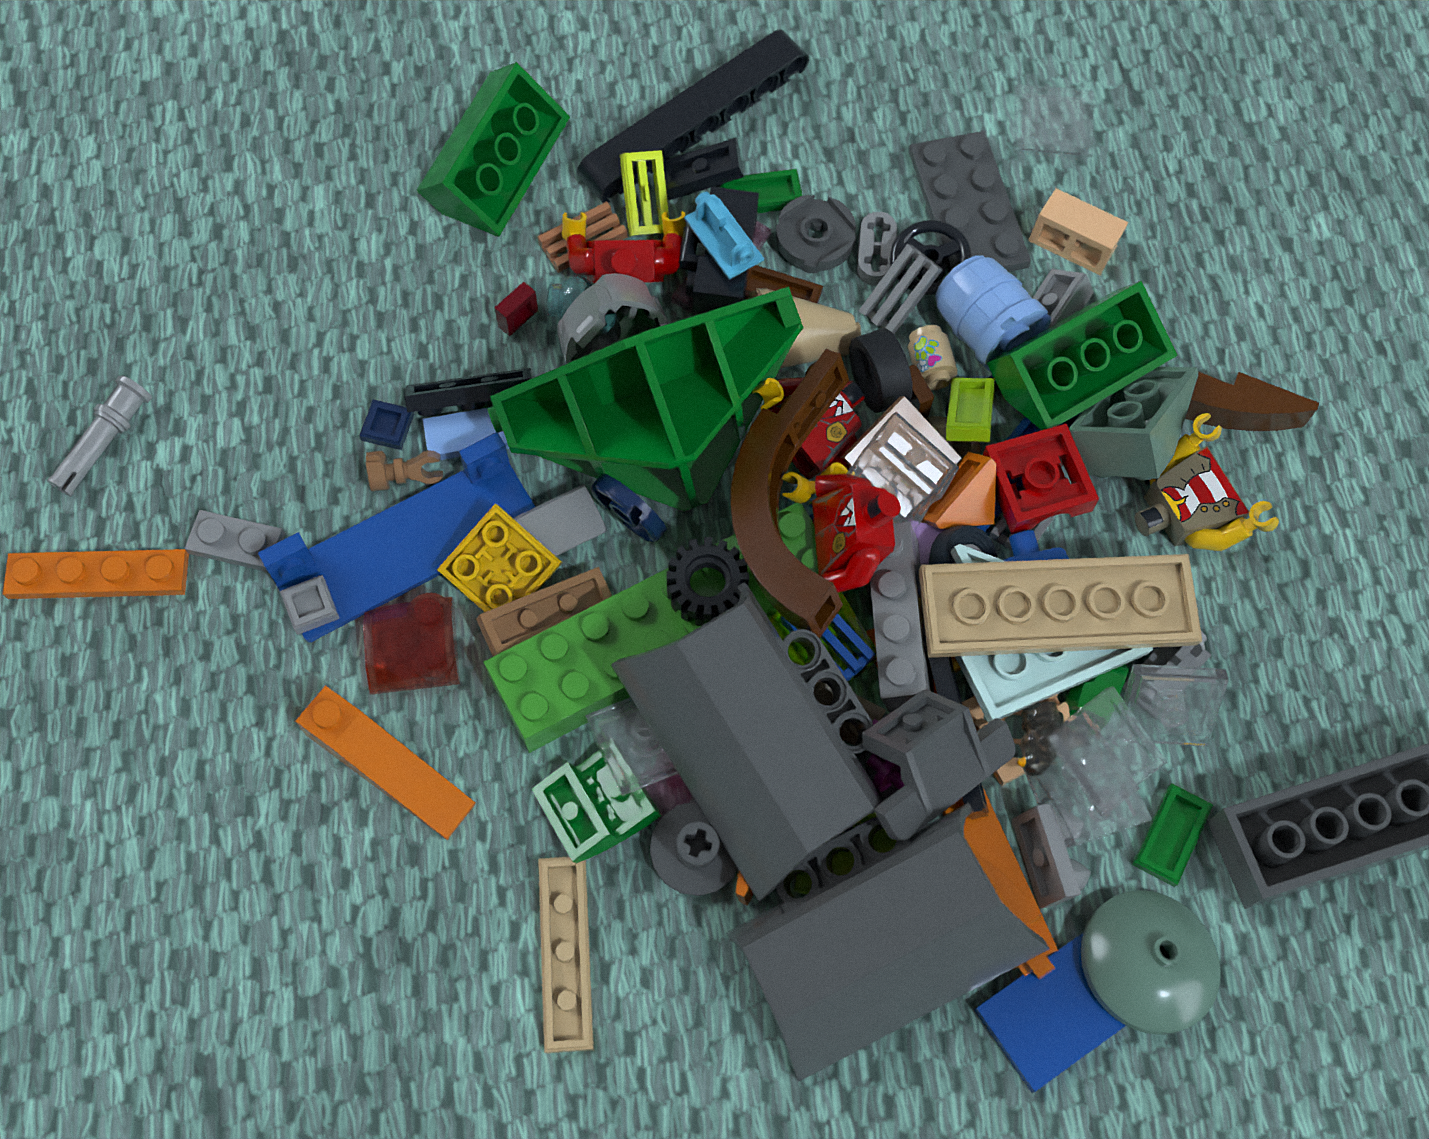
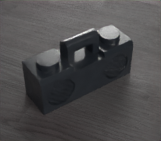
M711 186L710 195L714 194L722 201L753 243L758 216L759 193ZM690 226L684 227L678 262L680 268L693 270L688 273L686 296L693 297V311L702 314L744 301L749 269L728 279L706 248L704 256L696 255L697 244L702 242Z

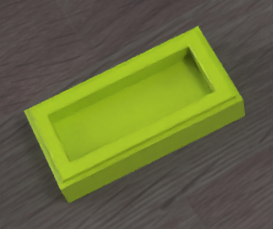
M952 378L946 424V441L990 442L994 379Z

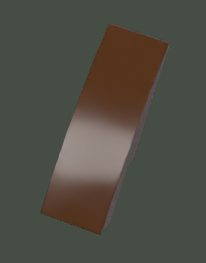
M1198 372V378L1185 419L1194 421L1197 416L1209 413L1211 417L1203 423L1205 425L1215 427L1220 425L1224 429L1244 431H1280L1304 427L1317 411L1319 402L1241 372L1237 373L1231 384Z

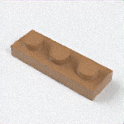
M596 567L482 613L476 620L494 657L612 597V594L600 568Z

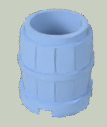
M983 255L973 256L957 265L944 278L935 295L937 309L952 328V333L975 352V358L988 371H990L987 365L988 361L1049 328L1051 323V317L1047 314L1046 308L1038 300L1031 298L1022 287V283L993 258L984 257Z

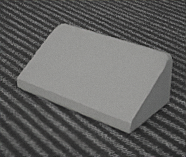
M1051 269L1032 299L1038 300L1046 308L1047 314L1051 317L1049 325L1051 327L1083 309L1093 294V289L1086 273Z
M584 484L514 517L518 523L556 556L607 531L605 523Z

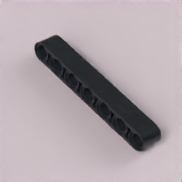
M782 29L770 33L590 152L583 158L577 168L578 177L602 203L611 202L609 200L610 197L616 193L620 195L624 193L620 155L622 153L662 150L663 161L670 159L671 156L679 151L681 154L700 142L702 140L701 136L709 131L713 133L730 122L732 115L738 111L743 113L761 101L759 97L768 91L773 93L791 81L789 77L796 72L801 74L808 65L809 55ZM647 160V173L650 172L652 174V160ZM636 161L632 162L634 185L639 182Z

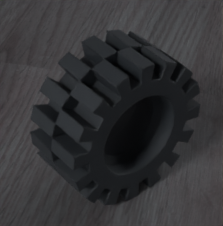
M704 537V544L698 545L697 540L694 539L689 541V548L687 550L683 546L676 550V559L671 557L668 563L669 571H667L668 599H671V607L675 612L680 610L681 618L688 622L692 617L695 619V625L702 626L704 621H711L737 605L740 600L735 591L737 586L745 582L749 587L748 565L744 558L740 560V551L735 546L731 550L727 549V541L720 539L718 545H713L712 537ZM713 568L724 576L726 584L723 590L715 596H701L691 588L690 579L692 575L699 569Z

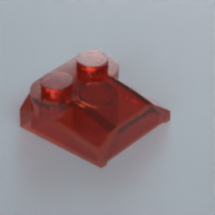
M423 593L415 597L411 602L376 607L364 613L365 668L370 695L460 684L453 597H443L437 593Z

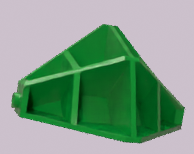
M786 287L623 339L490 396L493 407L488 408V413L496 433L504 432L511 453L536 455L594 478H598L601 473L607 474L636 494L678 510L687 511L709 502L763 401V397L759 393L755 392L752 394L753 389L767 378L775 379L795 339L804 327L790 288Z

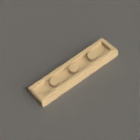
M570 857L538 859L544 1053L594 1050L586 860L576 864L572 862Z

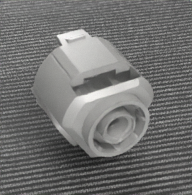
M605 274L594 285L583 291L569 306L562 319L558 322V338L567 364L623 339L667 325L668 321L658 298L650 295L643 281L624 274ZM616 314L614 327L609 331L603 330L602 328L606 325L605 316Z

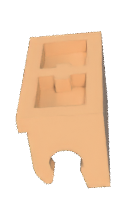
M1056 188L1041 210L1029 241L1101 275L1129 222Z

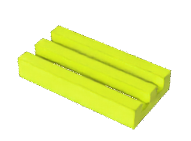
M662 150L622 153L620 155L629 237L662 234V214L668 212L669 218ZM647 160H652L659 225H653L646 167ZM636 161L643 226H639L632 167V162Z

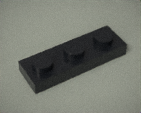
M531 368L406 385L404 397L407 413L418 411L420 416H430L443 412L444 407L460 405L462 410L481 408L485 405V401H492L490 396L532 379Z

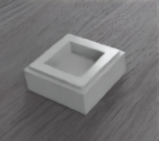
M323 575L280 591L297 635L340 619Z

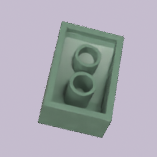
M1157 367L1082 411L1069 430L1088 474L1100 478L1119 476L1135 477L1138 480L1158 479L1175 454L1198 378L1197 367Z

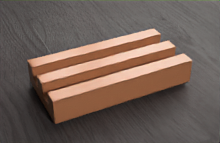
M608 202L585 212L587 215L586 241L611 227L613 230L594 240H624L628 238L627 229L624 225H620L616 213L613 214L611 212V206ZM580 215L573 218L572 220H579ZM562 224L537 236L539 245L558 273L570 267L568 253L560 257L557 256L567 250L566 240L562 237Z

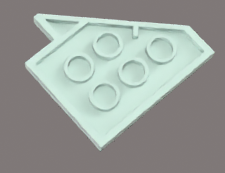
M962 544L954 546L951 551L956 564L1006 562ZM1153 647L955 656L989 723L995 718H1005L1147 655L1153 650Z

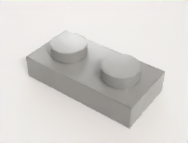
M199 510L185 550L191 555L268 572L258 552L282 541L285 532L282 528Z

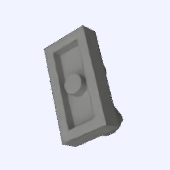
M1052 803L1037 805L1011 819L1039 909L1056 906L1081 895L1080 891L1087 884L1091 871L1078 861L1069 858L1066 848L1079 837L1083 825L1066 815L1054 812Z

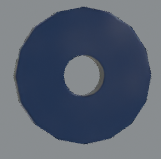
M601 473L591 485V492L599 503L609 511L612 509L624 520L622 524L643 540L657 542L666 532L667 528L660 517L639 496L615 478Z

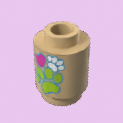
M926 325L914 330L909 335L910 343L908 344L912 365L914 364L915 367H918L930 390H939L951 384L952 378L958 373L947 334L943 333L937 325Z

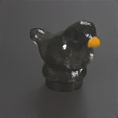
M1042 702L1032 705L1021 712L1023 720L1021 727L1025 735L1020 742V750L1023 755L1016 763L1029 776H1040L1068 748L1089 747L1092 744L1091 736L1074 732L1064 724V715L1058 711L1055 702Z

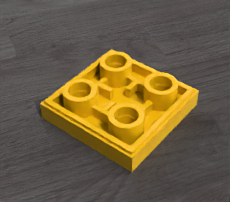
M495 503L437 570L480 609L487 612L537 592L563 562L502 507Z

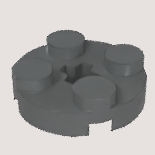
M815 195L798 197L789 202L780 213L776 226L778 250L789 263L801 268L804 272L811 274L833 269L847 260L854 248L856 239L855 219L851 211L837 199L828 197V200L825 201L815 199ZM813 228L815 231L823 229L825 232L822 238L816 239L808 236V229Z

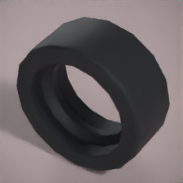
M882 328L852 338L849 345L851 370L855 383L864 394V401L868 408L875 413L886 411L900 396H905L910 401L912 397L911 372L906 355L894 334L888 329Z

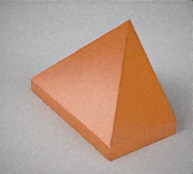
M968 451L916 512L914 517L922 523H927L939 529H948L953 526L994 524L995 461L990 457Z

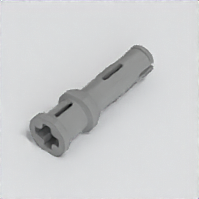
M125 376L117 377L115 380L117 386L106 401L95 406L93 415L96 418L52 476L46 480L53 487L57 486V490L70 497L112 439L118 433L122 434L124 431H128L131 427L129 420L142 403H148L152 398L142 386Z

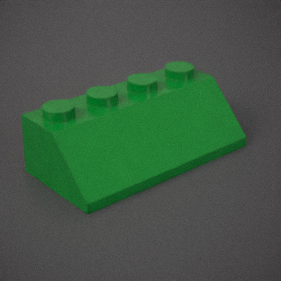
M517 62L491 71L416 191L441 214L499 237L570 119V116Z
M1142 281L1109 293L988 361L987 365L1004 399L1037 427L1045 430L1062 424L1178 355Z

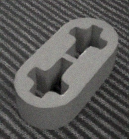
M872 212L866 215L860 228L857 275L863 282L870 285H878L891 267L890 251L897 236V225L894 218L884 212ZM874 226L882 227L881 242H874ZM873 254L880 255L879 271L871 270L870 264Z

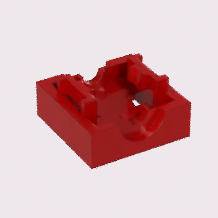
M1067 424L985 447L983 456L992 458L996 463L995 495L1011 534L1033 529L1041 521L1055 515L1069 514L1071 518L1092 512L1099 497ZM1062 465H1064V467H1065V470H1066V472H1067V474H1068V477H1069V479H1070V481H1071V484H1070L1068 478H1066L1065 475H1064V473H1063V470H1062V468H1061ZM1008 473L1011 479L1022 476V484L1026 490L1018 492L1016 483L1010 484L1007 477Z

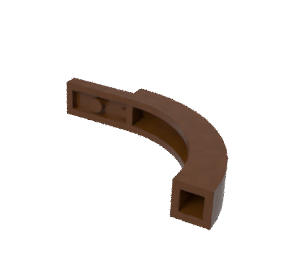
M825 349L819 359L808 367L804 379L793 394L785 398L778 414L763 408L751 425L735 463L730 503L737 543L752 575L767 600L795 628L811 631L819 639L843 604L834 583L811 571L786 547L780 533L778 509L783 475L786 474L793 457L849 381L841 355L829 349Z

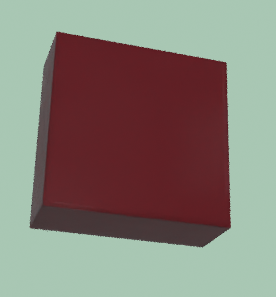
M524 281L494 307L498 327L509 337L539 311L536 291Z

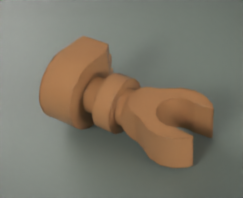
M427 450L404 462L403 458H395L393 463L387 464L386 455L383 451L366 452V469L370 489L372 492L389 490V481L396 480L397 484L406 483V479L417 480L425 484L438 483L443 478V471L427 472L422 466L426 463L439 462L441 455L438 452Z

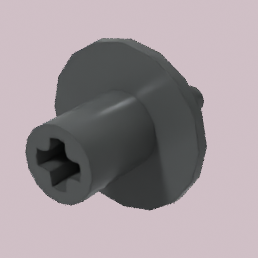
M696 801L674 807L662 816L652 833L650 854L653 867L666 885L681 894L701 896L717 892L732 880L738 870L720 841L717 832L710 825Z

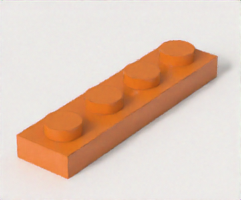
M185 549L8 553L3 595L7 599L185 595L189 554Z

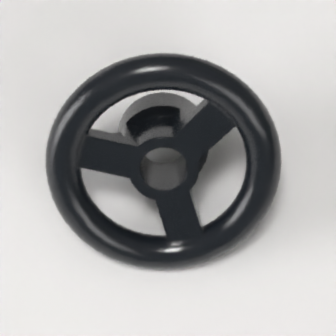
M938 220L920 221L908 226L897 236L890 251V265L892 266L907 244L913 245L926 257L935 259L936 262L934 263L943 270L924 295H936L938 287L943 281L941 279L946 273L947 258L959 253V265L964 260L972 257L971 248L963 233L953 225ZM934 232L943 234L952 241L938 247L935 245L925 246L915 240L914 237L923 233ZM923 266L917 277L921 280L928 269ZM905 269L897 278L898 281H900L907 272ZM914 278L907 289L913 291L919 280Z

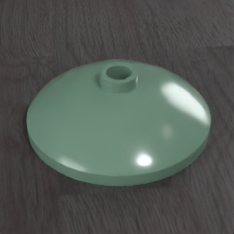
M1135 890L1124 892L1103 903L1093 913L1085 927L1081 943V961L1085 978L1093 995L1102 1007L1122 1024L1147 1034H1173L1196 1024L1211 1009L1220 985L1221 973L1218 953L1206 927L1191 910L1179 901L1153 891ZM1160 946H1163L1170 955L1169 960L1161 955Z

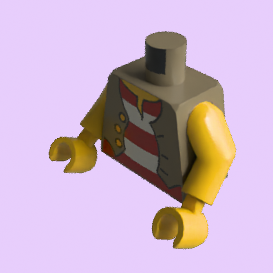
M1209 413L1197 416L1193 423L1194 432L1190 436L1184 434L1179 439L1175 454L1158 479H1149L1151 486L1144 498L1150 507L1137 512L1134 516L1136 526L1142 535L1149 536L1164 529L1174 546L1188 544L1195 549L1223 551L1251 537L1255 529L1269 532L1277 528L1279 523L1277 517H1273L1266 522L1258 521L1259 515L1262 512L1268 511L1273 507L1271 503L1267 501L1257 502L1249 511L1209 447L1206 446L1200 449L1199 444L1202 441H1214L1221 435L1222 428L1220 425L1210 434L1205 435L1201 433V425L1211 417Z

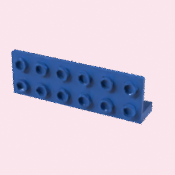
M495 432L459 451L464 468L463 471L309 549L298 532L258 552L279 591L321 575L325 578L340 619L302 633L307 642H313L441 575L437 569L495 503L513 518L535 508L534 503L510 465L506 445L499 433Z

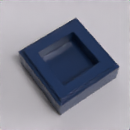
M373 399L359 437L364 442L402 450L414 417V412L407 413L406 407Z

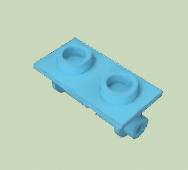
M703 192L696 197V211L684 216V219L728 279L764 261V257L716 195Z

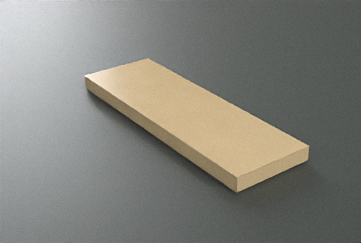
M1189 554L921 565L919 568L928 658L1196 646L1202 642Z

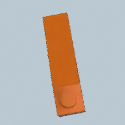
M326 685L295 721L307 737L446 840L449 839L476 804L475 801L367 715Z

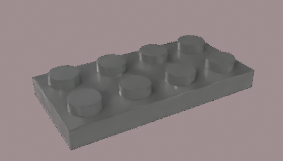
M985 131L910 144L908 153L930 219L949 223L959 229L968 240L972 257L983 255L984 257L993 258L1008 272L1029 268L1031 259ZM935 233L939 246L952 241L943 234ZM959 253L947 258L946 267L948 273L958 265Z

